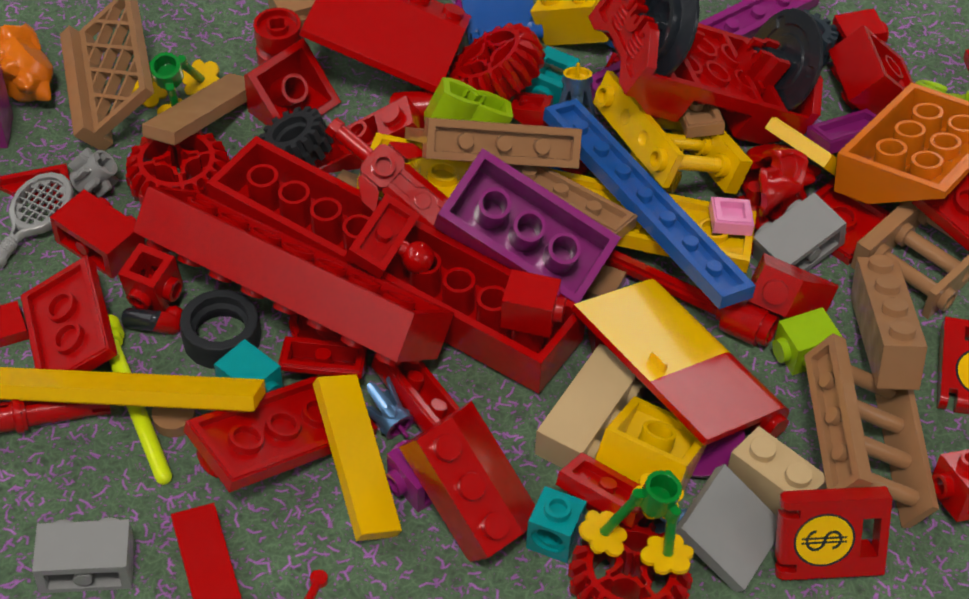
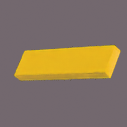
M357 374L317 377L313 383V388L355 540L364 541L398 536L402 528Z

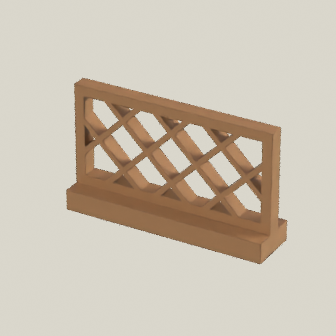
M113 0L80 31L69 25L60 33L73 135L98 150L108 149L113 144L111 131L154 94L138 0ZM124 9V11H123V13H122V15H121V18H120V20L118 21V18H119V16H120V14H121V11ZM114 28H116L115 31H114V34H113V36H112V38H111L110 43L107 44L108 41H109V39H110V36H111V34H112V32H113V30H114ZM128 30H130L124 45H122ZM99 32L95 41L93 37ZM103 52H105L102 61H100V59H101V57H102V55H103ZM120 53L114 68L111 69L117 57V54ZM132 55H134V58H133V60H132V62H131V65H130L128 71H126L127 66H128V64H129V62H130V60H131V57H132ZM107 77H109L106 87H104ZM122 78H123L124 81H123V83H122V85H121V88H120V90H119V92H118V95H115L116 92H117V89H118V87H119V85H120V83H121V80H122ZM138 80L139 88L132 93L133 88ZM111 103H114L110 113H108Z
M425 117L424 128L405 127V139L423 143L422 158L473 162L481 149L484 148L507 164L579 169L582 129L429 117Z

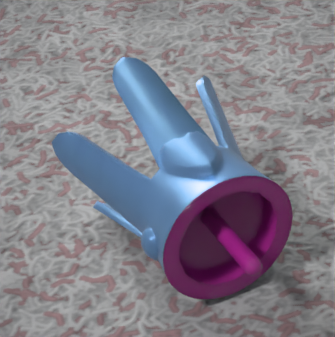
M390 377L386 378L390 391L386 390L384 393L375 383H368L367 391L381 411L379 412L373 406H366L369 417L379 424L381 433L385 434L387 439H393L401 433L405 438H408L409 435L406 430L413 424V416L408 409L402 406Z

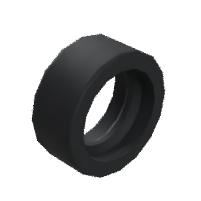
M217 289L201 293L189 301L181 313L179 325L182 342L186 354L196 364L209 369H215L214 363L244 339L257 349L259 347L261 337L259 315L255 304L241 293L233 290ZM220 316L233 317L241 320L245 325L240 334L222 342L208 341L196 334V330L201 324L209 319Z

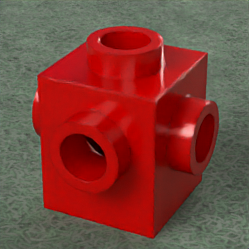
M142 243L137 245L118 273L127 301L137 309L165 311L171 302H175L182 292L183 280L175 256Z
M969 449L940 454L932 475L937 499L956 522L969 520Z

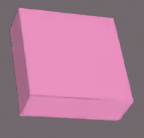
M711 197L709 213L712 233L752 236L755 225L750 200Z

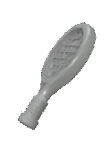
M54 172L39 174L26 181L16 191L10 201L8 211L11 221V232L0 243L1 269L6 265L8 258L16 250L18 243L22 239L51 230L50 216L74 197L75 193L72 184L63 174Z

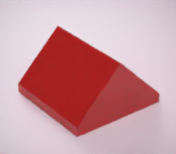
M304 38L244 75L248 112L265 125L272 126V119L284 117L282 113L287 110L291 114L296 107H300L303 110L305 106H310L312 110L315 108L323 115L341 103Z

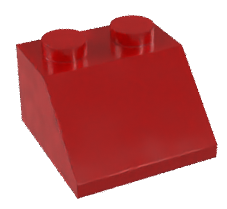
M864 25L829 50L834 63L831 67L832 73L844 88L841 92L842 98L853 110L856 108L859 110L869 109L878 115L911 82L914 83L904 59Z

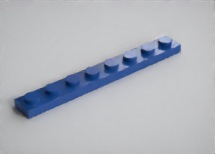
M577 98L545 107L543 120L549 126L582 129L580 160L627 210L638 215L637 221L718 309L753 298L756 285Z

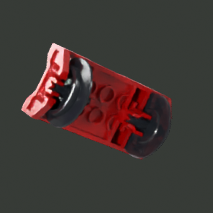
M600 0L588 16L594 30L603 32L612 41L617 51V57L621 61L619 83L624 94L634 97L645 113L655 119L662 118L677 122L695 100L702 105L710 104L717 106L728 124V131L737 140L768 144L782 141L765 129V126L772 117H777L804 135L807 127L813 125L821 115L823 79L820 73L823 65V38L817 22L807 12L799 9L780 11L770 17L752 39L699 23V0Z

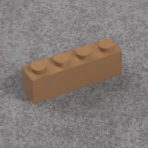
M880 254L872 255L871 257H857L851 290V302L876 389L920 390L928 346L898 259Z

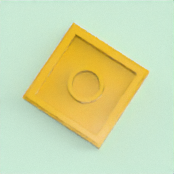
M772 117L765 126L766 130L788 146L804 153L809 160L835 176L837 158L777 117Z

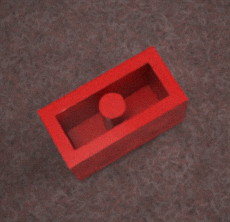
M85 189L50 216L55 241L80 258L87 255L95 261L99 271L112 279L118 275L139 243L145 244L144 237L133 232L136 218L130 215L125 216L114 209L106 199L102 197L97 198Z

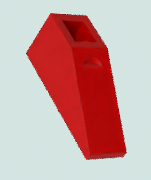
M404 96L346 127L371 147L376 132L405 138V127L424 128L425 122L424 116L407 96ZM334 137V143L330 144L332 146L331 151L323 152L326 157L322 161L318 159L314 161L315 167L326 173L340 172L342 169L346 171L360 169L363 163Z

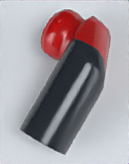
M175 305L167 307L165 311L126 308L122 313L121 320L125 328L174 335L180 332L179 324L183 309Z

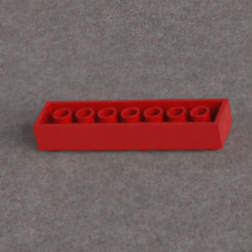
M147 187L133 232L147 238L146 244L164 252L171 250L178 254V261L193 267L203 266L210 270L208 275L216 280L226 283H232L233 281L242 285L240 289L242 293L258 299L266 297L274 301L273 307L276 310L290 315H297L298 313L308 318L306 324L317 330L337 332L341 334L340 341L355 348L363 349L367 347L375 351L374 357L383 363L399 366L400 362L419 364L420 360L438 359L454 312L385 279H378L369 272L201 192L189 189Z

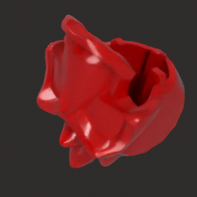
M764 144L755 146L746 152V155L753 163L741 186L746 194L748 184L751 181L760 182L761 202L759 215L760 217L768 215L775 221L785 213L786 209L793 202L799 199L803 201L807 198L804 186L815 182V177L821 173V169L809 164L808 157L792 147L780 144Z

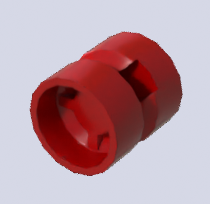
M276 7L266 9L254 19L253 28L254 38L257 43L256 57L258 65L301 39V36H299L302 28L299 15L292 10Z

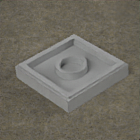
M723 464L715 468L677 524L676 534L680 535L684 542L691 546L694 552L733 591L740 592L746 589L775 543L778 517Z

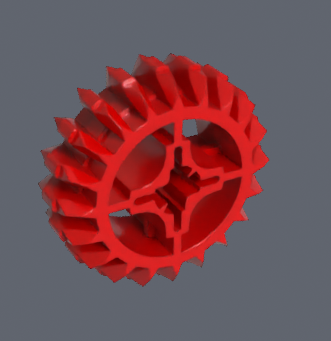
M508 23L503 28L496 26L491 32L485 31L483 36L474 39V42L469 46L463 47V53L455 57V63L449 68L450 74L448 78L462 81L477 90L488 91L510 101V98L514 95H520L522 89L531 86V80L540 75L539 69L545 64L543 59L546 54L543 51L540 40L528 26L524 27L522 23L515 25Z
M201 130L175 146L141 137L140 145L132 146L131 156L127 157V174L125 176L127 186H130L131 195L135 201H140L141 205L148 186L196 190L208 196L206 182L228 163L230 158L227 156L222 141H216L213 133L204 134Z
M651 522L646 528L639 527V523L633 528L623 526L620 523L619 527H622L627 532V539L623 542V553L618 557H610L605 552L602 554L594 553L590 548V544L582 539L581 545H576V548L573 550L568 576L570 577L569 590L571 596H576V599H689L688 590L691 589L693 581L691 573H689L690 569L685 574L678 575L670 572L664 575L666 585L658 593L655 594L651 589L652 582L658 574L654 571V566L645 565L641 561L640 552L644 547H647L649 537L659 536L662 538L665 535V532L655 533L656 527L654 522ZM607 559L610 563L609 569L605 571L604 577L597 579L594 569L600 562Z

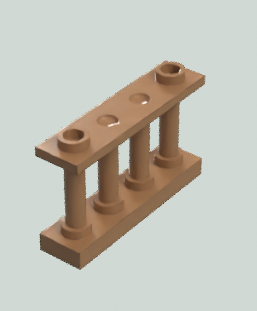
M904 201L857 242L850 267L855 270L857 257H871L872 255L880 254L897 258L905 282L928 296L922 316L929 319L939 309L945 312L955 301L958 291L969 281V255L960 262L916 233L915 228L920 224L924 226L929 224L956 241L913 205V201ZM896 245L901 247L907 245L948 272V274L939 283H936L891 253L892 249Z
M831 334L804 355L827 489L887 486L893 500L897 502L901 527L911 528L939 510L914 390L876 389L871 373L850 364L846 339L836 334ZM855 385L875 393L877 407L858 400ZM861 420L882 428L885 443L865 436ZM868 456L889 464L892 480L872 473Z

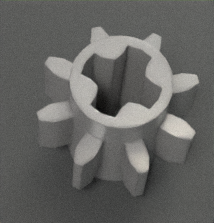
M87 147L68 164L73 170L70 173V181L78 192L85 189L91 194L94 192L99 198L107 193L119 180L114 176L118 169L115 160L109 153L103 150H97L93 153Z

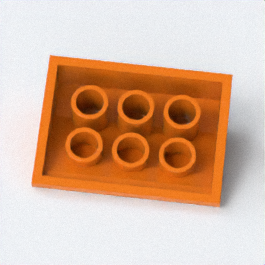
M911 82L837 153L834 192L867 204L945 199L969 173V101Z

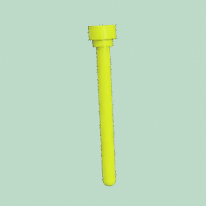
M108 314L118 354L108 360L113 372L131 373L121 348L125 335L119 318ZM126 406L156 482L161 485L168 484L172 480V472L146 407Z

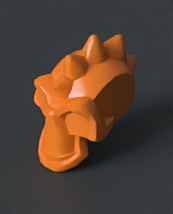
M26 23L21 26L6 24L1 26L0 65L8 96L23 103L33 100L51 101L50 85L54 74L53 65L41 50L36 32Z

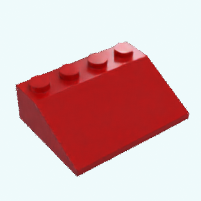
M315 0L300 30L299 36L435 93L442 77L447 76L471 15L466 14L458 5L452 3L443 4L436 0Z

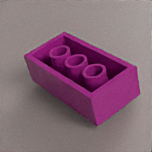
M484 148L481 149L439 211L434 224L435 228L447 236L510 269L561 279L560 295L575 303L581 301L621 238Z

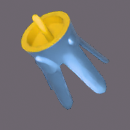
M577 62L576 67L565 69L562 77L564 87L559 103L569 101L570 97L571 100L577 98L582 104L589 105L590 113L595 115L590 85L593 83L592 71L580 67L579 62Z

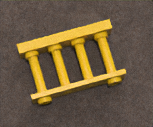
M606 71L600 86L596 90L592 103L662 188L670 187L677 170L707 172L724 193H738L753 161L725 130L724 134L686 138L679 120L674 122L662 118L655 119L651 115L646 114L634 97L624 94L616 74L613 71ZM663 129L671 130L672 133H665ZM681 150L689 151L691 155L683 154Z

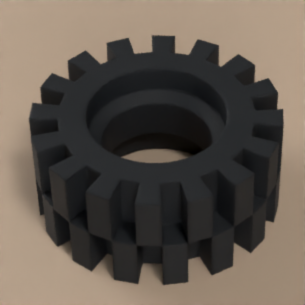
M305 106L303 110L300 107H296L291 114L287 110L282 113L284 117L280 119L275 117L271 120L272 126L266 125L263 128L265 133L260 134L259 137L313 166H316L315 160L322 161L326 157L323 152H330L332 149L330 144L334 143V139L325 132L328 126L321 114L315 108L312 110L310 106Z

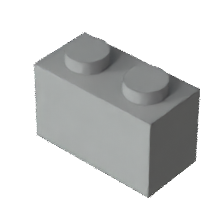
M814 192L803 201L799 199L793 202L781 217L773 223L766 222L756 231L753 236V257L759 262L763 253H766L808 271L845 243L847 223Z
M107 517L98 521L73 522L70 520H57L53 523H38L36 527L32 573L39 594L132 589L135 540L130 520Z

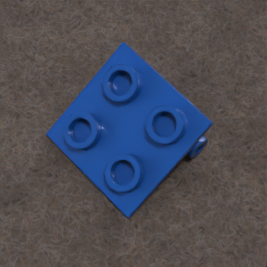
M461 0L463 10L466 14L471 15L466 28L469 45L474 42V39L483 36L485 31L491 32L496 26L503 28L508 23L513 25L522 23L524 27L528 26L539 40L543 38L542 25H536L530 13L534 6L533 0Z

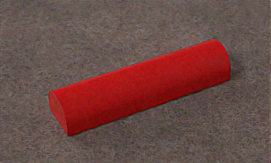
M374 357L372 369L388 389L386 378L390 377L402 406L410 411L413 421L422 432L460 408L421 360L419 364L400 362L399 366H393L383 363Z

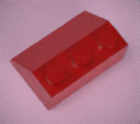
M472 401L466 403L399 447L460 549L470 562L491 557L527 530L528 520L534 510L535 503Z

